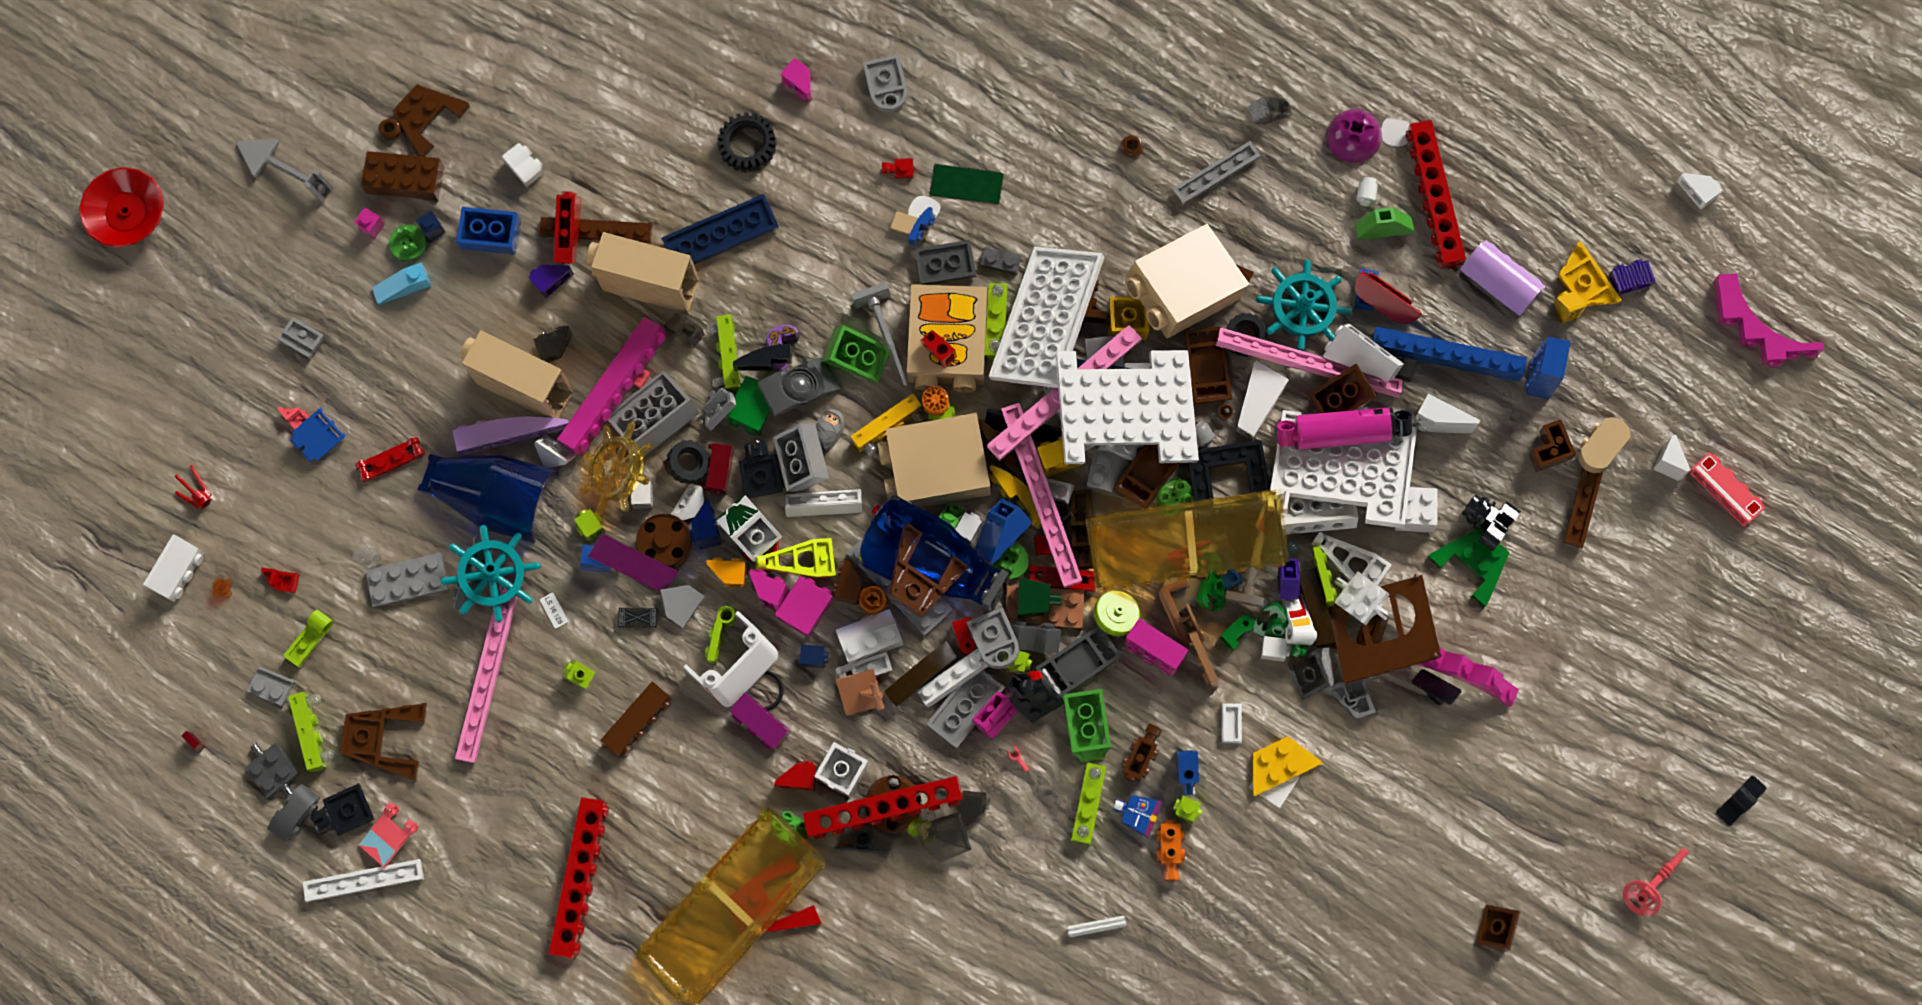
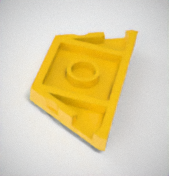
M1581 241L1578 242L1559 273V279L1569 293L1575 291L1586 302L1587 306L1620 303L1622 299L1583 243Z
M1289 736L1252 754L1253 796L1264 793L1322 765L1321 760Z

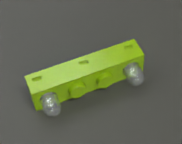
M989 283L985 359L987 360L995 359L1006 328L1008 284Z
M731 314L716 316L717 323L708 324L705 331L709 335H719L716 347L717 352H721L718 364L719 369L723 370V376L714 378L712 386L717 389L725 388L726 391L731 393L738 392L741 386L740 371H735L733 368V361L738 359L733 318Z
M304 692L288 696L307 770L313 773L326 769V762L334 760L336 753L331 749L323 751L321 747L323 738L321 733L317 731L318 719L313 714L311 708L321 703V697L317 694L308 696Z
M1087 763L1071 842L1091 845L1106 766Z

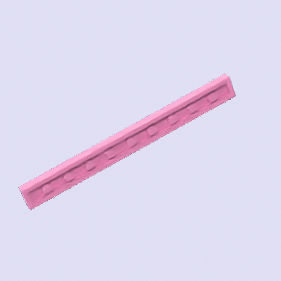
M1128 325L1077 369H1109L1140 343L1142 338ZM1058 388L1051 390L987 444L988 449L999 460L1003 459L1060 410Z
M1220 328L1218 332L1216 346L1330 379L1350 368L1321 356L1224 328ZM1363 372L1374 391L1396 398L1400 397L1403 380L1394 378L1393 380L1386 381Z
M1020 403L1001 409L1007 427L1023 415ZM1030 435L1015 448L1062 585L1066 588L1081 583L1082 578Z
M516 574L503 575L502 577L514 584ZM499 585L498 595L501 596L508 590ZM517 596L509 602L500 605L502 621L500 623L495 621L494 613L492 612L455 757L456 760L476 764Z

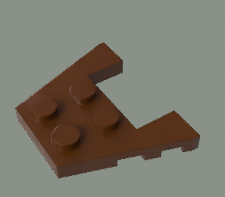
M416 84L392 111L419 155L425 157L434 146L421 133L445 107L460 118L468 110L470 104L461 99Z

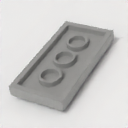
M441 552L366 570L373 608L449 591L448 585L440 583L442 578L447 577Z
M982 670L952 691L926 726L958 749L976 726L972 719L997 691L1002 693L1005 687Z

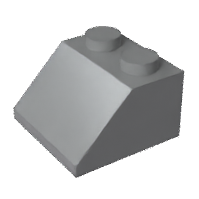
M1095 449L1086 490L1090 489L1092 493L1124 499V495L1115 490L1114 486L1132 462L1114 453Z

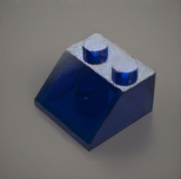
M710 500L704 501L691 522L692 529L689 530L691 541H693L694 545L698 546L699 550L722 545L714 509Z

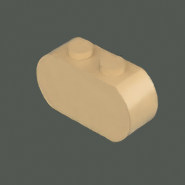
M1610 417L1604 419L1601 424L1597 422L1591 430L1593 435L1590 438L1585 437L1579 446L1582 448L1578 452V461L1586 471L1591 473L1603 472L1629 440V427L1621 419Z

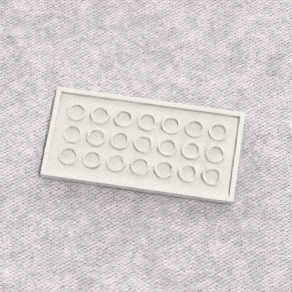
M1045 247L1033 248L989 373L991 380L1058 388L1055 354L1057 351H1073L1104 260L1103 253Z

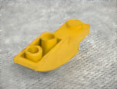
M990 466L988 477L993 484H998L1000 487L999 493L1003 499H1008L1010 503L1017 499V506L1022 511H1026L1027 517L1032 521L1031 526H1036L1037 529H1040L1042 525L1029 488L1007 471Z

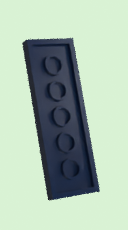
M762 194L661 238L666 249L690 255L695 265L779 229V225L765 194Z

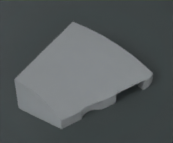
M1366 679L1345 684L1343 681L1327 687L1328 691L1357 719L1377 713Z

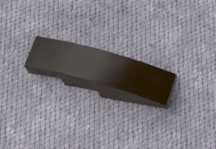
M978 420L979 429L986 443L989 444L999 433L983 420ZM1010 452L1001 460L997 458L1010 474L1027 485L1023 471L1018 468L1020 464L1019 459Z
M1090 489L1072 491L1070 526L1072 528L1074 558L1078 570L1094 569Z
M1317 569L1302 570L1299 572L1300 586L1314 630L1317 632L1316 647L1336 644Z
M944 642L901 676L884 693L897 707L925 686L928 681L941 673L942 669L956 660L958 657L957 653L947 642Z

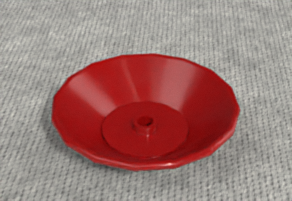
M128 167L107 170L94 178L83 192L79 206L81 224L88 235L102 245L117 248L135 245L150 236L160 223L164 202L162 190L154 178L142 170Z

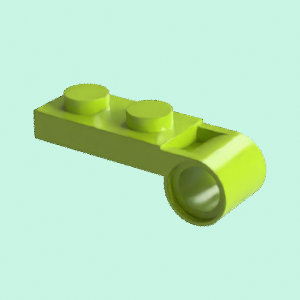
M723 606L718 610L714 628H710L709 639H711L710 646H707L705 650V657L709 664L717 665L724 627H730L736 623L737 616L729 606ZM730 612L732 613L731 619L723 620V614Z
M315 610L309 616L307 626L283 656L300 668L331 629L333 620L321 611Z

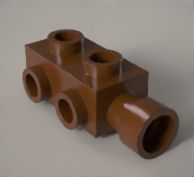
M1147 725L1144 738L1141 736L1138 740L1134 738L1129 748L1132 750L1130 757L1125 756L1121 767L1124 768L1122 773L1125 774L1124 777L1129 781L1135 782L1137 780L1140 782L1142 777L1146 779L1151 769L1147 766L1150 760L1155 761L1159 750L1156 749L1157 744L1154 742L1156 738L1160 737L1162 729L1155 725ZM1146 748L1148 753L1143 755L1140 750ZM1132 766H1138L1139 771L1133 772L1131 769Z

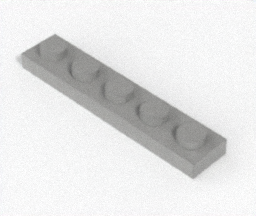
M1249 141L1172 189V192L1183 206L1258 160L1261 155L1252 142Z

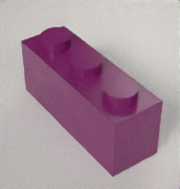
M744 693L730 710L733 714L732 718L739 724L744 723L748 727L746 730L754 737L758 735L762 739L761 743L768 749H778L792 732L747 693Z

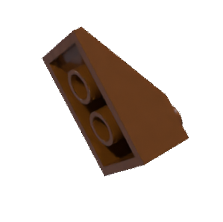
M1357 363L1309 394L1320 413L1359 410L1377 396Z

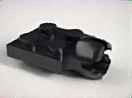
M756 440L758 451H755L752 441L746 443L744 446L746 457L744 460L739 461L746 497L750 499L783 493L777 455H770L768 453L767 443L764 440Z
M1019 672L1016 675L1021 680L1012 676L1008 681L1009 691L1013 694L1009 697L1010 703L1031 723L1036 722L1064 704L1063 698L1042 678L1032 680L1026 674Z
M359 783L323 799L324 807L311 814V820L314 822V827L320 835L335 830L337 835L340 836L375 820Z

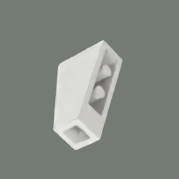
M1350 324L1341 325L1337 329L1335 339L1326 345L1324 349L1326 352L1323 355L1326 359L1348 367L1357 363L1362 372L1386 381L1393 380L1404 365V363Z
M1255 361L1236 432L1253 441L1288 384L1289 379H1287L1284 373L1270 369V366L1263 361Z

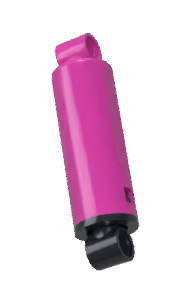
M1388 407L1298 415L1295 417V422L1284 420L1277 424V443L1283 447L1297 444V448L1301 450L1393 442L1396 436L1406 437L1412 434V413L1406 410H1399L1394 413L1393 408Z

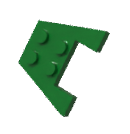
M1479 527L1430 553L1427 558L1440 569L1453 555L1462 561L1484 581L1473 593L1472 597L1485 608L1510 552L1500 543L1493 551L1480 543L1478 540L1485 530Z

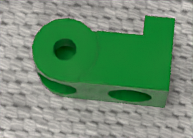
M1249 615L1241 616L1220 635L1219 639L1233 652L1239 646L1237 640L1253 630L1254 619Z

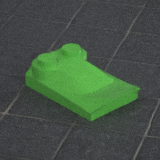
M1102 689L1063 694L1072 753L1081 762L1104 759L1106 753L1111 748Z

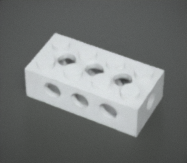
M1289 497L1287 513L1276 512L1280 535L1357 528L1359 518L1356 505Z

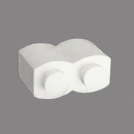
M518 143L501 157L518 179L528 187L544 174L542 170L544 166L537 158L534 160L530 156L532 153L526 145L522 146Z

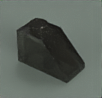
M963 791L964 800H962L959 832L964 833L985 815V810H989L990 798H986L987 794L985 792Z

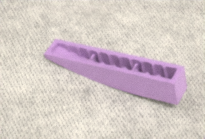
M511 417L490 421L480 420L474 425H461L452 431L457 452L460 456L562 431L569 421L568 419L551 417Z

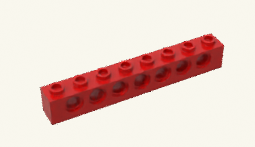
M1432 120L1411 123L1405 132L1406 140L1411 144L1410 156L1411 159L1415 160L1416 164L1414 165L1415 176L1419 177L1418 189L1420 194L1423 193L1424 197L1422 201L1423 209L1428 213L1427 225L1432 230L1431 242L1433 246H1436L1437 250L1435 253L1437 264L1440 263L1441 269L1463 265L1466 256ZM1423 140L1426 145H1420L1418 141ZM1426 157L1430 162H1424L1422 158ZM1426 175H1432L1435 179L1430 180ZM1436 192L1439 197H1433L1430 193ZM1435 209H1440L1443 214H1437ZM1439 227H1445L1447 232L1440 231ZM1449 244L1452 249L1447 250L1443 245Z
M953 776L803 813L808 837H813L814 840L825 838L826 833L832 832L833 835L845 833L844 829L852 827V830L864 828L863 824L871 823V826L882 824L883 819L890 818L891 821L902 819V815L907 813L910 816L922 814L921 810L929 809V812L941 809L940 805L948 804V807L956 806L964 798L959 777ZM939 789L946 790L947 795L943 800H939L936 796ZM924 793L927 796V802L920 805L917 802V797ZM902 798H906L908 801V806L905 809L898 807V801ZM882 803H887L889 806L886 814L879 812V806ZM866 807L870 813L866 819H862L860 817V810ZM844 812H848L850 821L844 824L841 821V815ZM825 817H829L831 820V825L828 828H824L821 824L822 819Z
M581 797L548 953L552 956L575 959L576 955L580 953L581 944H579L580 935L583 936L585 924H582L583 918L588 914L589 904H587V899L592 894L593 885L591 880L592 876L595 877L597 871L595 860L596 857L600 856L601 845H599L600 837L603 838L605 832L603 821L604 818L608 817L609 813L607 803L602 800ZM596 815V822L593 825H589V816ZM591 834L593 837L592 842L584 844V837ZM582 854H588L589 856L585 864H581L579 860ZM579 873H583L585 876L582 883H576L575 880ZM574 893H579L581 896L577 903H573L571 900ZM575 912L576 920L573 923H569L567 920L568 915ZM571 932L572 940L565 943L563 940L564 934Z

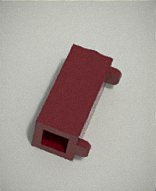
M709 444L708 449H711L712 453L706 485L702 484L701 487L703 490L710 492L711 495L721 496V494H727L734 449L732 445Z

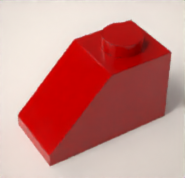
M801 761V764L796 763L776 779L774 785L777 788L815 791L816 778L814 776L817 772V766L813 765L812 761Z

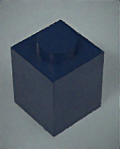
M432 210L416 220L430 242L446 233Z
M801 644L800 666L824 668L825 663H828L829 652L826 651L825 646Z

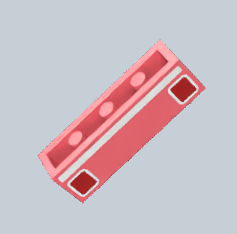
M1709 452L1689 471L1743 527L1765 509L1763 502L1758 497L1753 496L1749 492V488L1744 483L1739 482L1735 478L1734 473L1730 469H1726L1716 455H1712Z

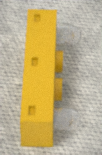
M911 394L851 435V441L860 453L865 451L868 456L874 457L877 454V448L874 443L887 438L886 429L904 426L905 422L910 418L915 424L924 422V416L921 413V403L914 394Z

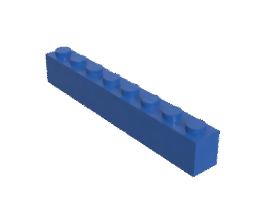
M1377 326L1372 337V341L1391 355L1518 382L1521 381L1525 372L1527 357Z

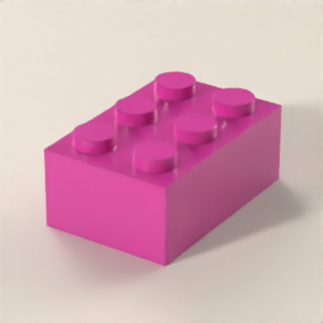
M1140 618L1127 635L1125 641L1128 651L1135 655L1139 653L1143 656L1145 662L1150 665L1156 664L1160 667L1159 670L1168 676L1176 674L1189 651Z

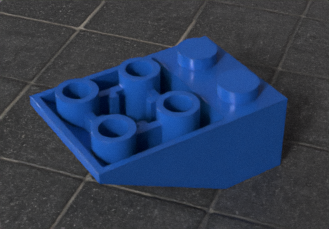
M1001 498L987 514L974 553L993 564L1001 558L1002 554L1015 543V540L1021 534L1027 531L1032 521L1020 507Z

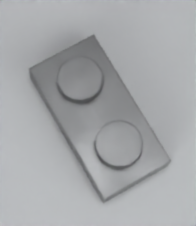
M985 247L981 267L1018 274L1021 254Z

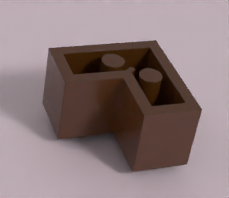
M1561 419L1542 426L1539 433L1544 446L1533 449L1529 454V458L1535 472L1573 459L1576 453Z

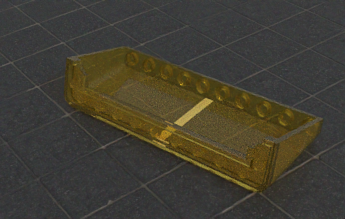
M1281 489L1102 514L1086 519L1096 588L1102 587L1103 591L1114 589L1116 585H1121L1122 588L1132 587L1133 583L1140 582V585L1152 584V580H1159V583L1171 581L1170 578L1178 577V580L1189 579V575L1196 574L1197 578L1209 576L1208 573L1210 572L1222 575L1227 574V570L1235 569V572L1247 571V567H1254L1255 570L1266 568L1268 564L1280 567L1285 566V562L1289 561Z
M768 806L759 813L758 818L746 827L745 832L740 838L733 841L730 849L719 857L718 862L706 871L702 880L697 882L692 887V891L679 901L678 906L667 914L663 923L652 931V935L639 945L638 950L634 954L677 1003L682 1005H698L826 864V859L773 808Z

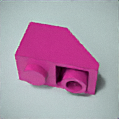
M794 58L780 73L781 82L786 88L795 90L796 95L800 99H806L810 102L812 100L809 68Z

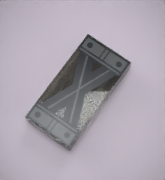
M619 608V628H657L658 608Z

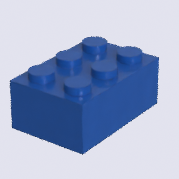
M462 207L456 243L462 250L516 255L521 218L517 212Z

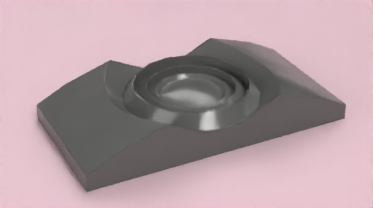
M823 357L805 361L789 370L778 371L757 383L773 416L841 390L829 365L821 362Z
M1097 626L1035 668L1043 674L1044 681L1063 697V694H1069L1087 680L1111 666L1122 656L1107 634Z

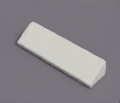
M861 489L785 494L786 517L861 513Z

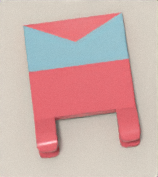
M390 802L385 806L381 817L359 844L361 848L384 868L408 837L419 828V825L412 820H408L405 823L403 830L396 825L390 818L399 812V807Z

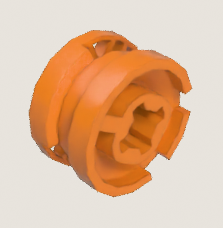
M938 386L926 389L922 396L925 411L934 416L942 415L949 407V398L946 390Z
M877 586L864 588L859 597L860 606L867 614H878L886 607L885 593Z

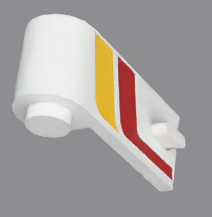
M1299 594L1297 600L1287 601L1281 599L1289 621L1285 633L1286 642L1288 644L1312 645L1317 639V632L1314 630L1303 595Z

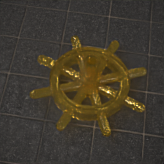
M634 422L628 423L624 437H612L610 427L604 426L603 434L605 441L598 446L593 455L590 453L583 455V458L590 462L589 483L581 487L580 492L586 494L593 490L601 498L596 509V514L599 516L603 515L608 501H620L621 510L627 512L629 510L627 497L636 489L638 483L643 485L649 483V479L642 476L643 454L651 450L652 445L646 443L639 447L635 441L631 440L636 426ZM619 447L618 453L616 455L615 448ZM628 450L629 455L624 458L625 453ZM614 483H615V484H616V490H615V491H612L613 486H614Z

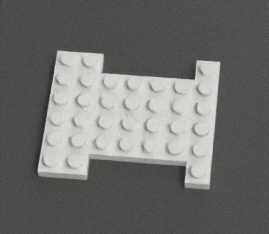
M1188 350L1150 351V369H1077L1076 351L1056 352L1065 464H1084V446L1158 445L1159 463L1198 462Z
M1283 410L1281 421L1290 420L1295 422V417L1302 415V412ZM1412 426L1411 435L1406 437L1396 436L1393 442L1301 450L1297 448V444L1290 447H1283L1277 444L1268 511L1287 513L1289 497L1364 506L1367 507L1366 524L1405 528L1417 427Z

